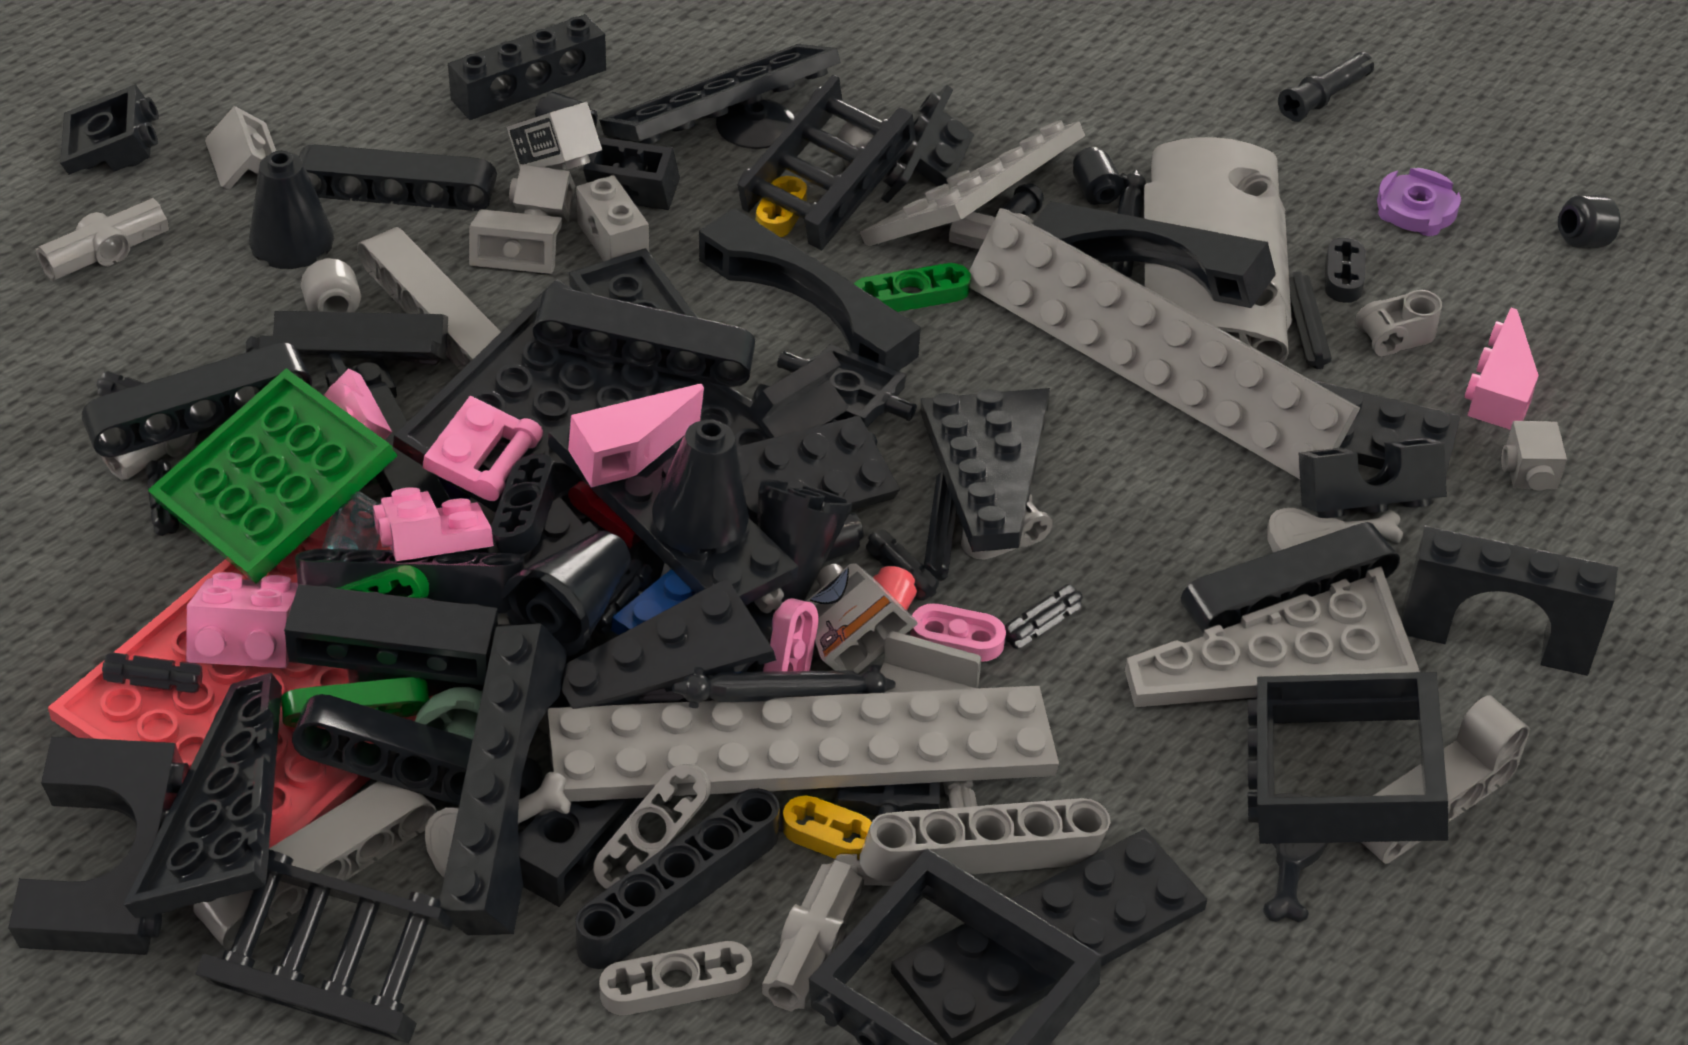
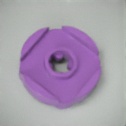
M1410 168L1409 175L1397 176L1398 171L1388 174L1382 180L1377 197L1378 214L1382 220L1391 222L1402 229L1419 232L1426 236L1437 235L1440 229L1450 226L1455 221L1461 196L1459 192L1456 195L1452 190L1453 183L1444 175L1427 169Z

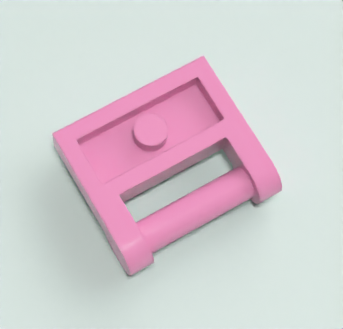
M469 396L425 454L422 468L483 499L495 501L504 491V481L509 476L513 465L523 457L528 448L536 447L543 437V430L537 422L531 419L523 418L519 420ZM502 437L511 440L489 471H478Z

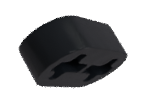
M1334 239L1329 243L1325 260V292L1330 298L1338 302L1351 303L1357 301L1362 295L1365 282V248L1355 239ZM1343 256H1348L1350 262L1342 261ZM1341 278L1348 279V285L1342 284Z

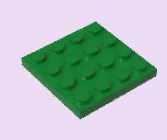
M286 368L149 488L148 492L158 504L257 584L398 455L387 441Z

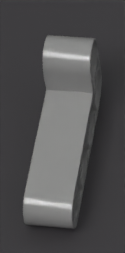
M1491 695L1481 698L1468 710L1462 720L1456 741L1444 748L1448 794V822L1464 812L1460 808L1464 807L1467 810L1498 789L1495 786L1496 784L1501 787L1507 783L1519 765L1529 736L1530 728ZM1421 764L1373 796L1424 795ZM1421 841L1361 843L1384 864H1388Z

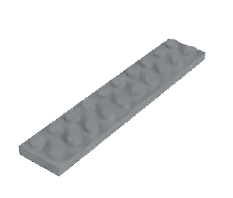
M999 209L969 270L971 273V289L1300 479L1298 452L1339 448L1360 410V407L1009 210Z
M1040 686L782 697L760 702L703 701L699 703L698 708H690L688 706L689 702L592 706L572 709V707L547 709L552 772L564 775L566 784L563 793L570 802L645 798L668 770L682 764H693L705 771L710 780V794L742 793L754 788L780 791L1056 776L1059 766ZM693 776L685 779L675 778L674 782L679 788L674 796L697 795L692 788L696 782Z

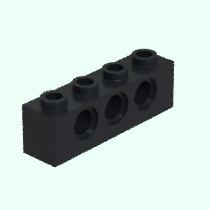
M584 14L448 63L451 101L469 120H473L606 71L605 33Z

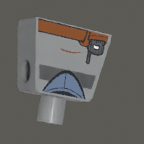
M857 563L849 564L845 569L838 564L825 566L817 576V582L821 589L806 600L814 604L818 612V629L815 642L819 655L835 671L851 670L858 674L885 652V640L889 631L906 634L918 624L916 619Z

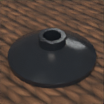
M763 98L756 103L748 105L737 103L729 106L727 114L717 117L716 126L719 134L736 146L764 149L769 148L793 121L794 116L784 105Z

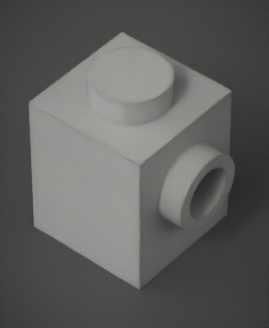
M521 164L518 178H513L511 181L509 200L514 204L517 213L561 217L562 223L568 224L576 186L570 171Z
M1513 421L1501 456L1502 469L1504 472H1510L1513 488L1537 491L1558 489L1567 462L1558 422Z

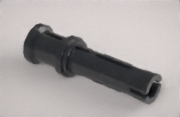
M1358 52L1352 58L1321 76L1309 75L1301 80L1298 87L1286 88L1280 92L1278 97L1281 113L1290 120L1299 122L1307 117L1308 112L1313 108L1317 110L1323 108L1328 104L1332 95L1373 72L1374 62L1362 67L1363 63L1372 59L1371 56L1366 52Z

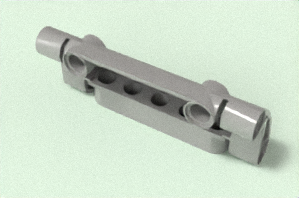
M1216 137L1180 139L1157 146L1151 156V182L1146 183L1144 187V219L1266 241L1269 245L1276 275L1252 308L1213 301L1207 290L1194 278L1177 269L1155 263L1145 262V287L1282 364L1289 354L1287 330L1291 325L1292 318L1285 208L1279 194L1277 157L1273 152L1250 143Z

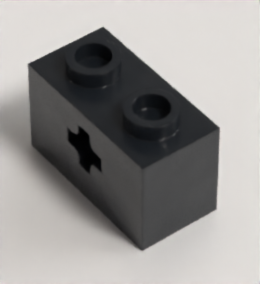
M598 137L602 150L588 154L590 163L585 164L583 167L586 182L589 183L614 175L635 205L669 210L680 180L673 148Z

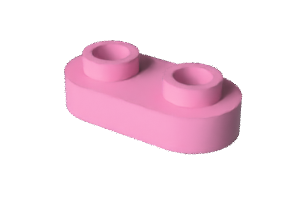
M790 598L784 601L773 615V631L770 646L774 650L776 661L765 663L763 672L810 671L818 629V612L815 605L811 602Z
M942 604L923 605L915 610L912 615L918 624L910 630V636L977 654L981 657V662L993 660L1003 652L1006 636L1005 626L993 615Z

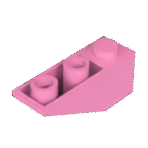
M1510 308L1504 323L1496 321L1488 346L1493 348H1484L1476 370L1481 375L1472 374L1465 393V398L1472 400L1468 412L1469 417L1511 430L1513 421L1524 420L1539 376L1518 311L1514 308Z
M702 384L571 415L568 451L590 487L636 476L682 438L690 425L700 421L704 392Z

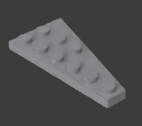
M1062 120L1050 123L1040 129V134L1022 140L1020 142L1021 146L1004 152L998 158L972 172L965 170L947 178L948 184L927 191L925 193L926 197L904 206L902 210L861 231L860 234L865 245L872 246L963 219L1083 138L1085 134L1080 121L1065 126Z
M1381 566L1367 571L1365 578L1349 583L1346 579L1331 584L1330 591L1311 597L1303 594L1242 616L1241 623L1223 629L1221 625L1204 630L1203 637L1186 643L1176 640L1127 658L1125 667L1134 707L1257 697V677L1420 672Z

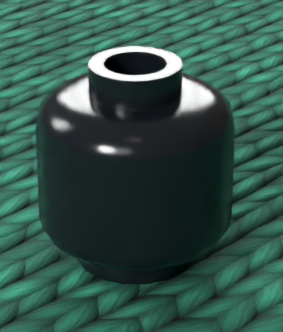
M1604 195L1574 196L1565 203L1558 216V228L1561 235L1569 245L1576 248H1599L1611 244L1617 237L1621 224V216L1617 205L1611 198Z

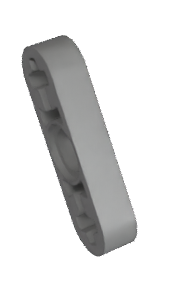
M682 764L671 768L665 773L598 853L594 862V874L601 886L608 889L624 877V875L613 879L609 875L613 866L608 859L610 856L617 859L630 849L632 845L623 842V838L628 835L635 847L649 853L645 860L640 852L635 854L626 865V869L629 872L668 846L677 837L710 795V780L703 769L693 764ZM693 776L696 782L692 788L697 793L695 799L688 796L678 802L673 809L681 812L682 816L677 820L674 813L665 805L657 803L656 799L661 795L664 802L670 801L679 788L674 782L675 778L685 779ZM648 812L659 814L666 823V833L659 842H649L640 835L639 821Z
M722 941L616 962L606 967L601 973L599 979L600 1000L609 1012L616 1015H630L735 994L744 990L751 981L752 956L744 945L734 941ZM730 961L731 966L736 968V972L726 974V970L721 967V963ZM700 965H705L707 980H700ZM681 970L686 972L691 977V980L686 985L675 988L664 984L661 978L669 971ZM652 975V991L647 990L645 976ZM626 982L627 986L631 988V993L621 995L616 984Z

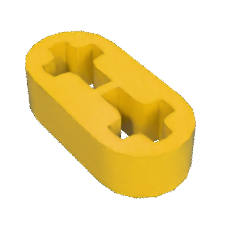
M781 176L771 183L807 202V185L802 179L795 176ZM762 198L756 210V221L779 237L789 234L799 216Z
M804 795L791 799L785 805L782 827L785 836L795 844L834 859L839 854H857V860H860V854L872 822L869 818L857 812L817 797ZM806 815L814 817V821L808 820L805 825L797 823V820H803ZM852 833L860 835V838L853 839L851 843L843 841L844 838H849Z

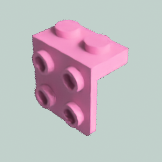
M222 572L214 574L212 578L204 582L187 604L186 662L286 668L289 662L284 629L298 583H291L289 577L281 575L265 576L255 584L251 580H243L242 575L238 573Z

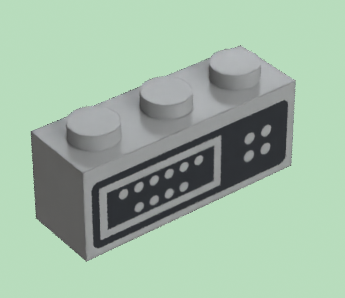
M587 102L507 126L519 168L522 164L558 170L571 169L590 163L588 154L602 150Z

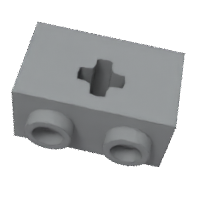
M614 175L576 186L577 223L603 261L644 248L649 252V224Z

